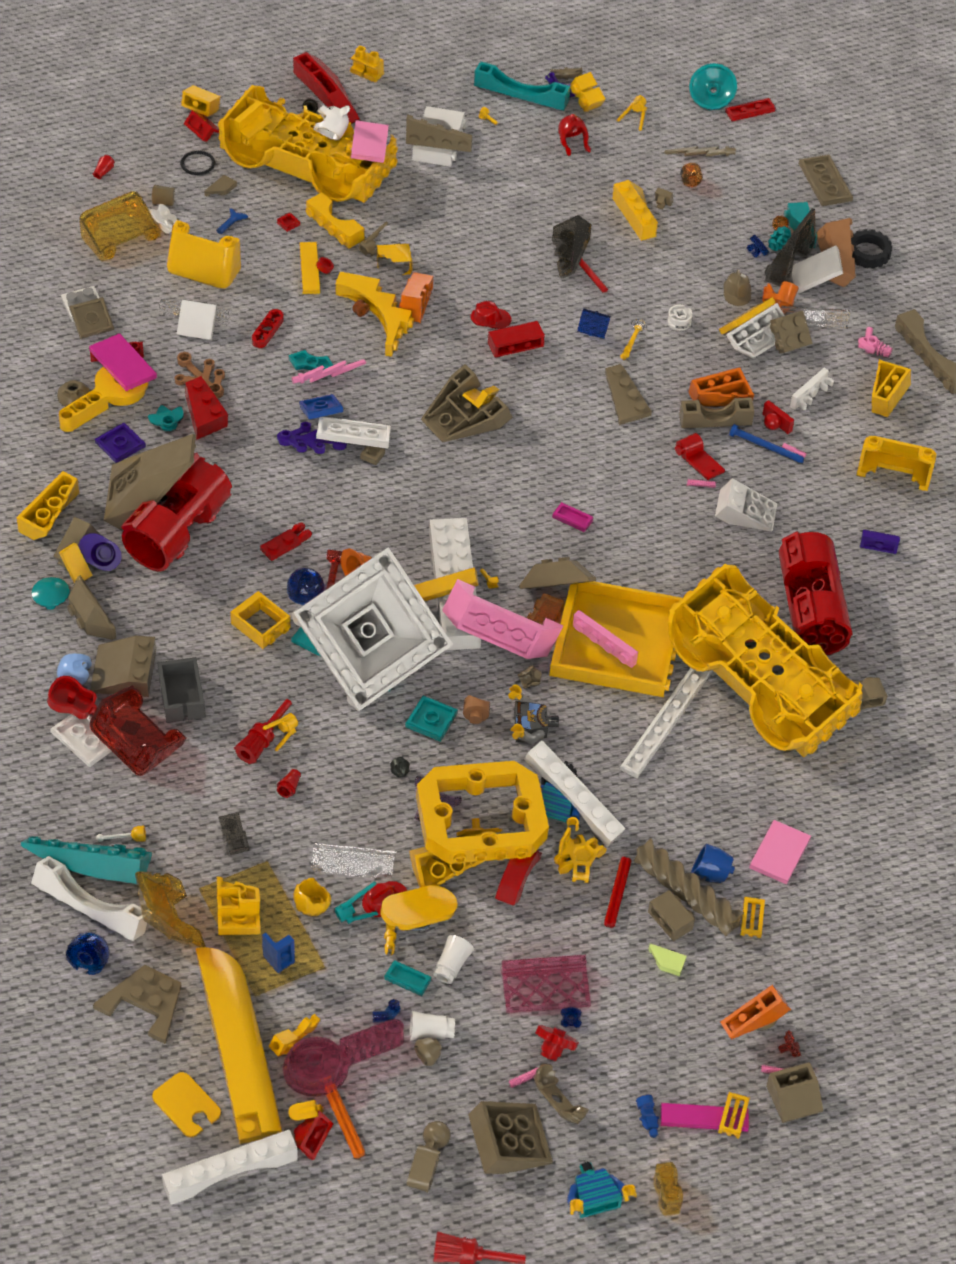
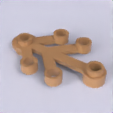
M181 352L177 355L178 364L181 367H186L195 376L177 374L175 376V383L177 385H183L192 379L202 376L217 399L224 395V389L221 386V381L225 378L224 370H215L214 383L209 381L211 370L215 367L213 359H206L204 361V371L202 374L192 364L190 353Z

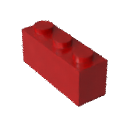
M538 321L489 331L488 345L494 358L544 347L545 334Z

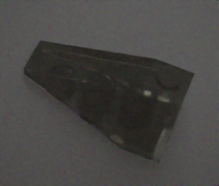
M579 215L553 226L552 243L557 248L554 252L559 258L557 267L560 278L575 274L591 237L592 224Z

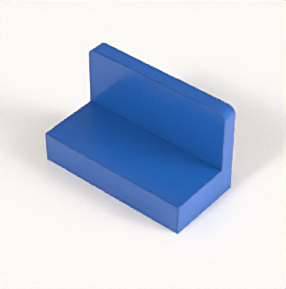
M266 932L262 934L263 957L277 973L295 963L294 939L290 935L275 943Z

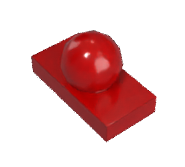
M766 401L762 413L765 416L764 426L769 430L780 428L787 434L791 433L794 419L771 401Z

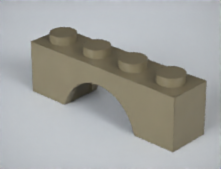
M734 398L730 404L719 409L706 408L701 405L699 400L681 401L679 418L682 429L733 426V424L747 426L752 425L755 410L752 398Z

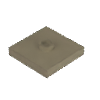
M103 297L69 306L80 339L114 330Z

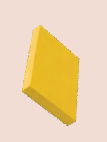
M772 297L754 306L719 328L720 333L725 334L739 327L774 305L775 300Z

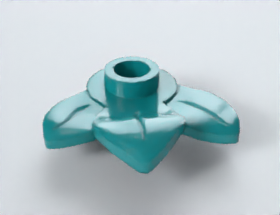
M160 405L157 413L148 415V419L151 424L160 426L164 431H173L177 428L178 422L183 419L184 412L182 407H177L171 411L165 406Z

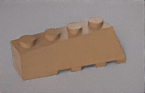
M851 218L828 222L816 233L821 252L835 245L839 249L843 274L829 281L842 287H846L856 277L855 259L852 257L854 245L851 244V238L853 237V231L850 230V225H852Z

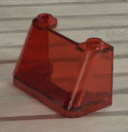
M131 685L101 700L90 720V728L133 773L143 776L179 749L187 737L178 729H171L165 734L140 710L143 704V697Z

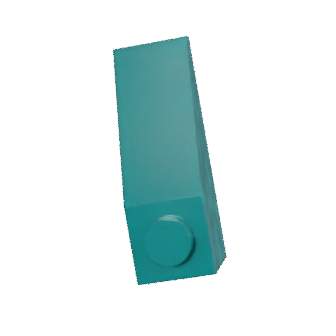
M808 202L788 203L787 210H784V219L788 221L789 227L811 248H815L817 234Z

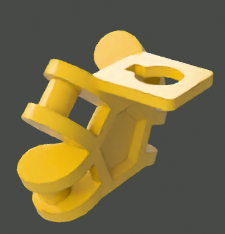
M568 827L560 840L559 852L554 857L555 864L559 865L558 871L560 874L568 873L573 868L572 882L584 880V883H589V872L592 863L596 857L600 858L603 856L607 848L599 845L595 837L585 841L583 835L579 834L575 839H571V828ZM577 866H585V872H577Z

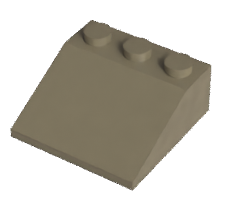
M132 636L98 645L90 690L98 694L149 697L156 656L155 637Z
M481 1101L468 1114L484 1174H506L553 1163L536 1104Z

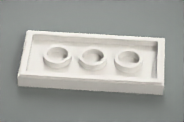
M323 416L319 417L316 439L388 449L391 426Z

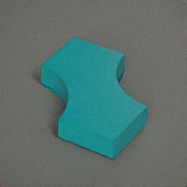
M306 350L289 355V360L295 370H313L322 365L326 369L333 366L328 356H313Z

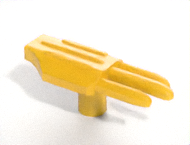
M472 818V828L456 832V837H465L485 831L498 833L502 829L480 828V819Z

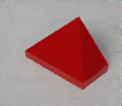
M317 1110L318 1117L306 1119L294 1129L297 1147L311 1160L315 1159L334 1124L320 1110Z

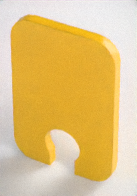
M185 1072L175 1074L155 1089L152 1094L156 1105L187 1137H195L203 1131L198 1124L192 1121L194 1114L199 1112L206 1114L207 1120L211 1124L217 1121L221 1115L219 1106Z

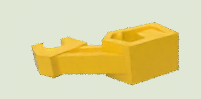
M313 1014L310 1019L305 1017L295 1031L291 1032L287 1029L275 1034L268 1047L277 1056L292 1052L303 1037L314 1031L321 1019L316 1014Z

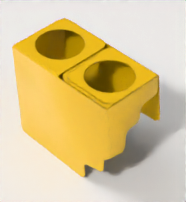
M409 244L377 245V260L378 258L385 257L391 258L392 262H409V270L402 275H410L412 273L413 263Z

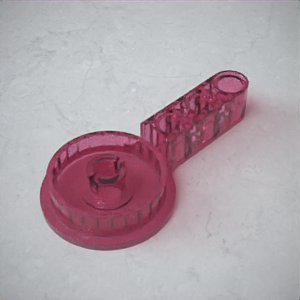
M398 1019L385 1021L340 1038V1046L324 1037L302 1039L291 1047L284 1060V1079L292 1090L305 1096L317 1097L332 1093L344 1083L351 1065L401 1046L404 1043V1024Z

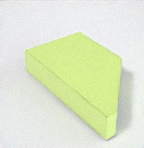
M650 944L648 950L655 958L658 968L680 976L687 956Z

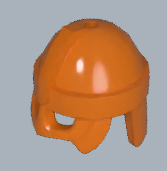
M784 281L778 294H776L771 284L768 283L767 286H764L763 302L773 297L775 304L778 303L785 314L793 307L799 287Z

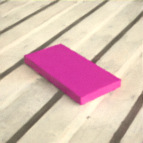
M120 333L89 346V351L125 391L157 378V373Z

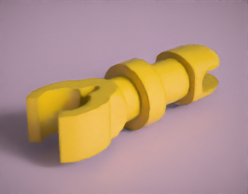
M387 923L386 932L384 933V939L386 940L384 951L387 955L388 949H391V955H393L395 952L394 940H396L397 936L395 932L396 926L393 925L392 927Z

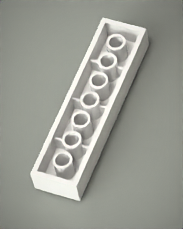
M467 518L430 520L429 537L434 579L473 568ZM476 587L474 588L473 595L477 596ZM449 595L437 598L439 624L453 644L447 650L481 648V638L456 628L442 611Z

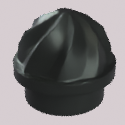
M309 98L303 102L302 108L305 105L308 111L313 113L318 111L319 106L315 99Z
M397 757L390 763L391 772L397 777H405L410 772V764L403 757Z

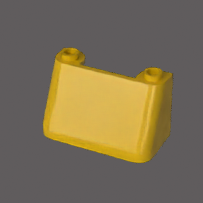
M176 220L171 233L167 260L168 271L172 274L217 288L229 287L241 269L240 239L225 236L217 243L188 234L190 231L189 225L183 221Z
M868 436L864 440L856 475L865 477L869 471L876 473L877 467L913 474L911 481L918 482L919 490L928 491L936 461V452L931 448L878 436Z

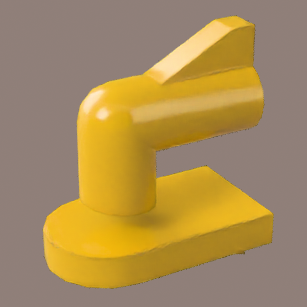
M316 1100L293 1104L289 1108V1116L293 1120L318 1117L317 1110L323 1113L324 1107L321 1104H316Z

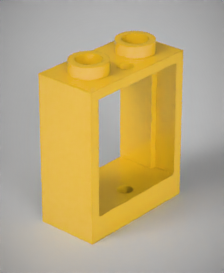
M259 591L230 612L231 624L262 649L273 644L279 636L286 634L291 628L290 615ZM260 609L277 622L263 634L246 621Z

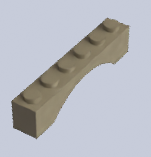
M915 309L897 315L896 331L905 338L906 343L911 345L916 355H919L924 364L933 371L934 376L939 378L944 388L949 390L952 395L956 394V363L939 354L930 345L924 333V319Z

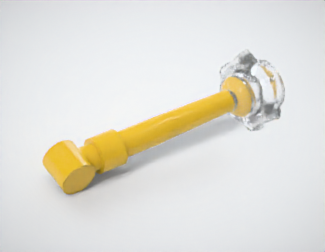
M635 319L631 323L635 331L627 346H625L624 352L620 355L622 360L630 356L638 333H643L648 328L644 320Z

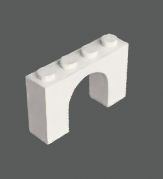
M426 106L423 119L427 120V123L435 126L437 124L443 125L448 130L455 129L464 132L462 129L466 128L467 119H464V112ZM419 145L413 146V161L450 167L452 161H456V150Z

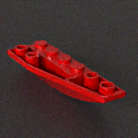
M307 52L293 57V73L328 108L335 106L341 109L349 106L350 110L347 113L349 122L353 124L356 121H360L338 76L321 59Z

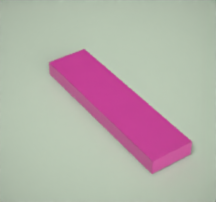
M661 1103V1126L719 1130L725 1107ZM729 1107L724 1125L726 1127H729L734 1107ZM738 1108L733 1129L737 1130L743 1108ZM747 1108L742 1131L745 1132L749 1130V1108Z

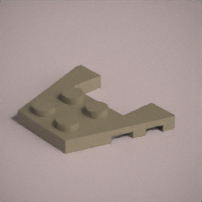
M144 965L93 1004V1008L110 1017L121 1000H124L158 1017L148 1031V1036L165 1044L180 994L181 982Z

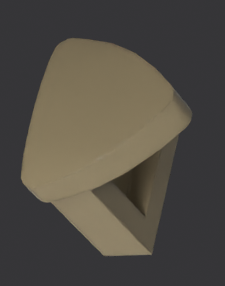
M160 185L153 186L152 203L154 205H174L175 188Z

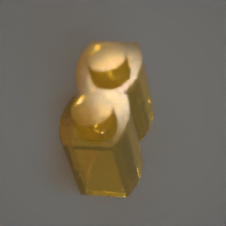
M673 1162L656 1164L653 1178L654 1189L659 1195L658 1206L664 1216L680 1214L683 1201V1191L677 1183L678 1172Z

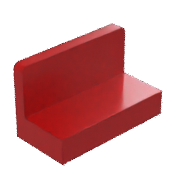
M193 110L183 123L205 142H208L213 132L219 133V128L204 115Z

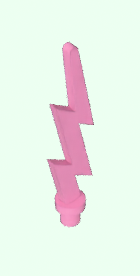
M363 359L345 365L346 361H342L326 369L322 365L304 374L299 373L298 376L292 377L293 384L299 382L303 384L306 380L310 379L311 383L330 374L332 377H335L366 364V361Z

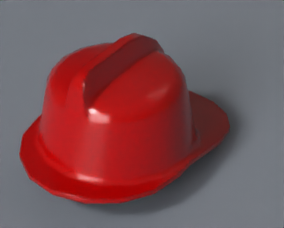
M492 301L477 303L475 310L470 315V319L474 324L494 329L506 328L512 322L510 314L498 308Z
M396 881L377 883L364 895L362 907L366 913L377 911L378 915L373 917H381L380 912L384 899L390 895L408 890L402 883Z

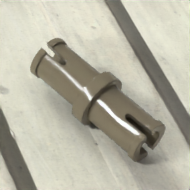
M582 67L550 69V72L555 73L557 79L565 78V80H568V78L583 75Z

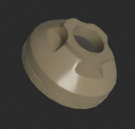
M70 380L59 387L57 397L58 401L66 407L90 391L86 384ZM70 386L78 387L74 391L68 389Z

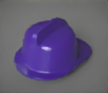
M89 533L79 541L78 547L85 561L103 571H111L120 564L122 559L120 548L102 535Z

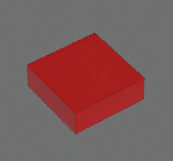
M289 212L278 218L277 224L288 232L300 226V221Z

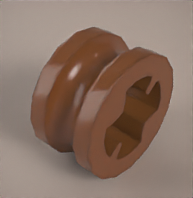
M360 299L353 305L352 310L359 317H362L368 313L370 306L363 299Z

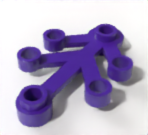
M302 422L298 429L293 431L282 430L277 434V440L280 445H291L301 453L307 451L308 445L315 453L323 454L325 453L324 443L332 444V447L336 450L347 448V443L316 439L317 430L310 432V422Z

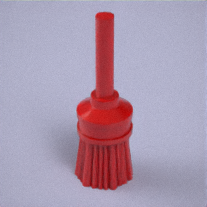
M289 699L282 703L268 722L255 723L248 731V735L234 747L237 756L248 764L256 763L264 748H267L275 738L273 727L264 730L263 726L280 719L292 705Z
M437 1231L433 1262L475 1264L477 1260L482 1261L483 1258L525 1264L526 1255L483 1249V1246H479L476 1238H460Z

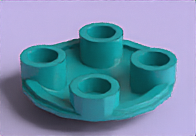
M48 577L38 581L33 586L31 594L37 604L51 610L66 601L70 590L64 580Z

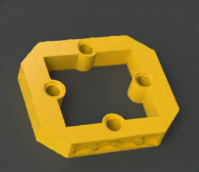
M516 761L434 767L417 784L416 801L425 849L448 864L513 858L523 859L531 857L547 840L549 824L538 775ZM516 787L518 797L513 802L512 819L518 824H524L525 832L496 834L488 831L479 836L447 837L446 830L451 826L453 809L448 803L441 802L439 792L466 790L471 795H480L484 792L485 788Z

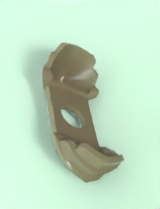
M540 1065L534 1075L538 1090L558 1112L560 1117L568 1122L579 1124L585 1118L589 1109L580 1105L573 1106L556 1086L559 1080L555 1077L552 1065ZM552 1095L559 1097L562 1103L556 1102Z

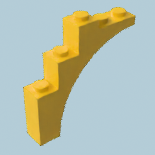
M340 271L335 283L336 295L356 302L363 299L369 304V310L379 319L387 336L385 356L392 357L393 352L398 349V339L402 338L403 333L407 334L409 328H413L414 318H412V310L398 308L396 295L382 292L380 279Z

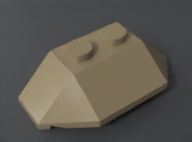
M570 557L558 558V562H553V559L541 560L542 564H535L519 587L520 589H535L594 582L596 577L578 561L570 560Z
M81 575L78 576L68 597L69 605L67 608L70 615H75L78 627L84 629L87 635L110 640L116 639L115 626Z

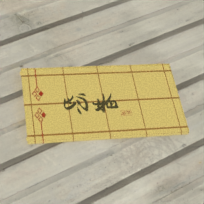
M268 861L223 879V881L232 884L240 882L247 886L259 888L260 934L223 935L235 960L241 966L254 997L325 968ZM214 882L199 888V891L218 926L217 883ZM265 932L275 943L287 935L294 939L295 963L280 973H277L263 957L262 934Z

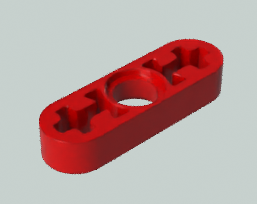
M270 310L252 334V345L254 347L263 348L269 343L284 321L281 310ZM265 327H271V328H272V329L269 330V331L264 330Z

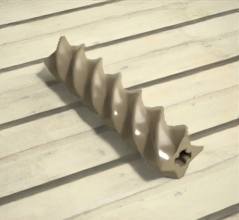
M652 838L637 848V855L633 862L640 864L648 874L656 877L664 887L671 889L676 896L687 902L691 909L702 914L706 921L718 927L723 935L728 936L733 929L740 926V920L744 912L732 910L729 900L716 897L713 887L700 885L699 877L695 873H685L682 862L670 860L667 850L654 848Z

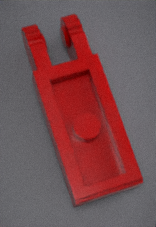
M300 522L295 524L292 529L260 545V550L270 561H273L301 545L313 533L309 529L303 531L306 526Z

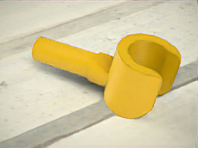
M482 107L479 118L483 120L486 118L494 125H497L498 122L488 115L489 109Z
M482 568L480 572L485 577L488 588H499L498 577H490Z

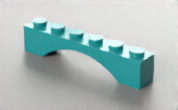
M481 61L474 72V86L562 111L565 110L569 103L570 86L557 82L542 86L524 84L508 77L495 65Z

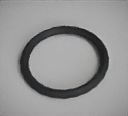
M200 150L191 151L181 158L180 165L188 174L204 175L212 171L215 166V159L208 152ZM193 154H204L211 159L212 164L205 171L192 172L185 168L184 160Z

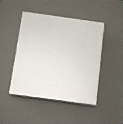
M182 300L177 335L212 340L217 305Z

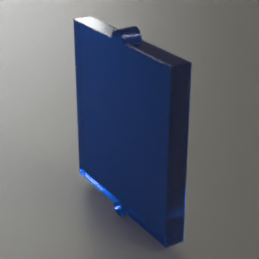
M583 308L577 332L605 339L611 316Z

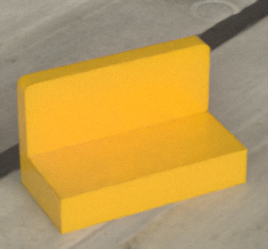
M257 100L234 119L235 130L248 140H251L272 122V118L263 112V103Z
M491 386L480 392L474 388L464 392L462 396L477 408H481L494 399L499 389Z

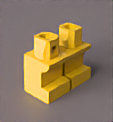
M358 46L355 49V54L351 57L353 65L350 67V72L360 77L364 76L365 79L376 83L384 75V59L379 58L378 52L371 51L367 53L364 46Z

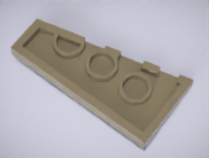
M407 114L406 144L471 152L472 135L455 129L448 130L439 124L435 126L427 123V120H417L412 115Z
M622 364L605 368V375L611 391L612 401L615 405L619 425L651 416L652 411Z

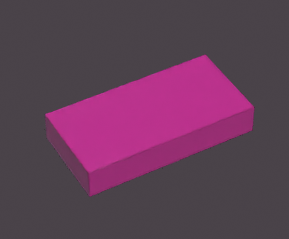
M562 502L552 514V518L582 532L587 530L594 518Z

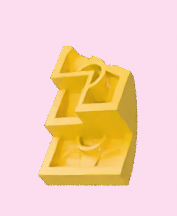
M217 877L218 935H259L261 930L259 888L247 886L240 882L232 884L223 881V877Z

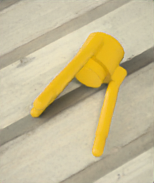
M641 95L636 96L617 121L619 122L631 109L635 112L642 111L639 131H642L647 110L645 106L647 103L646 99Z
M288 713L281 719L263 726L264 730L278 726L283 733L288 732L276 746L275 751H278L290 736L296 733L295 727L298 726V720L292 713Z

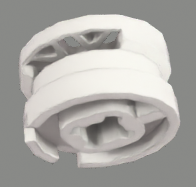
M681 304L672 306L669 309L667 319L670 328L677 331L688 329L692 322V310L685 308V305Z

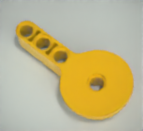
M103 366L96 373L95 388L59 411L60 429L64 432H71L106 411L109 408L108 403L126 406L138 402L145 395L149 382L125 391Z

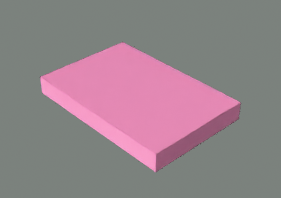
M356 121L351 158L384 163L389 125Z
M774 820L749 868L787 885L810 841L811 835Z

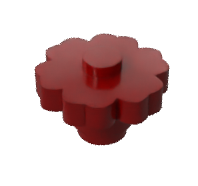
M538 1025L535 1032L544 1039L541 1055L553 1061H557L558 1057H561L564 1048L574 1051L579 1044L576 1039L567 1035L566 1031L557 1027L553 1029Z

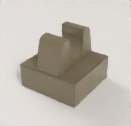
M657 188L655 192L657 208L663 210L666 205L671 206L673 203V192Z

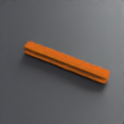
M329 1081L323 1085L327 1099L354 1158L363 1157L365 1150L335 1083Z

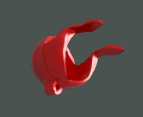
M575 114L562 118L558 125L560 142L566 149V154L569 157L571 156V149L567 145L566 138L575 137L583 133L584 149L590 153L591 148L588 145L589 134L584 121L575 116Z

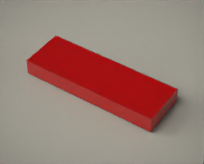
M770 98L725 109L732 122L776 111V107Z

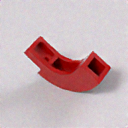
M539 850L531 857L509 860L495 899L512 906L519 902L532 868L541 859L542 853Z

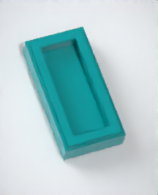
M394 960L384 979L422 996L432 977Z

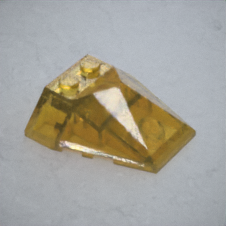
M142 871L135 873L143 920L169 939L197 948L206 947L200 930L181 921L174 905L187 897L181 879L169 873L164 875L160 873L152 875L151 872Z

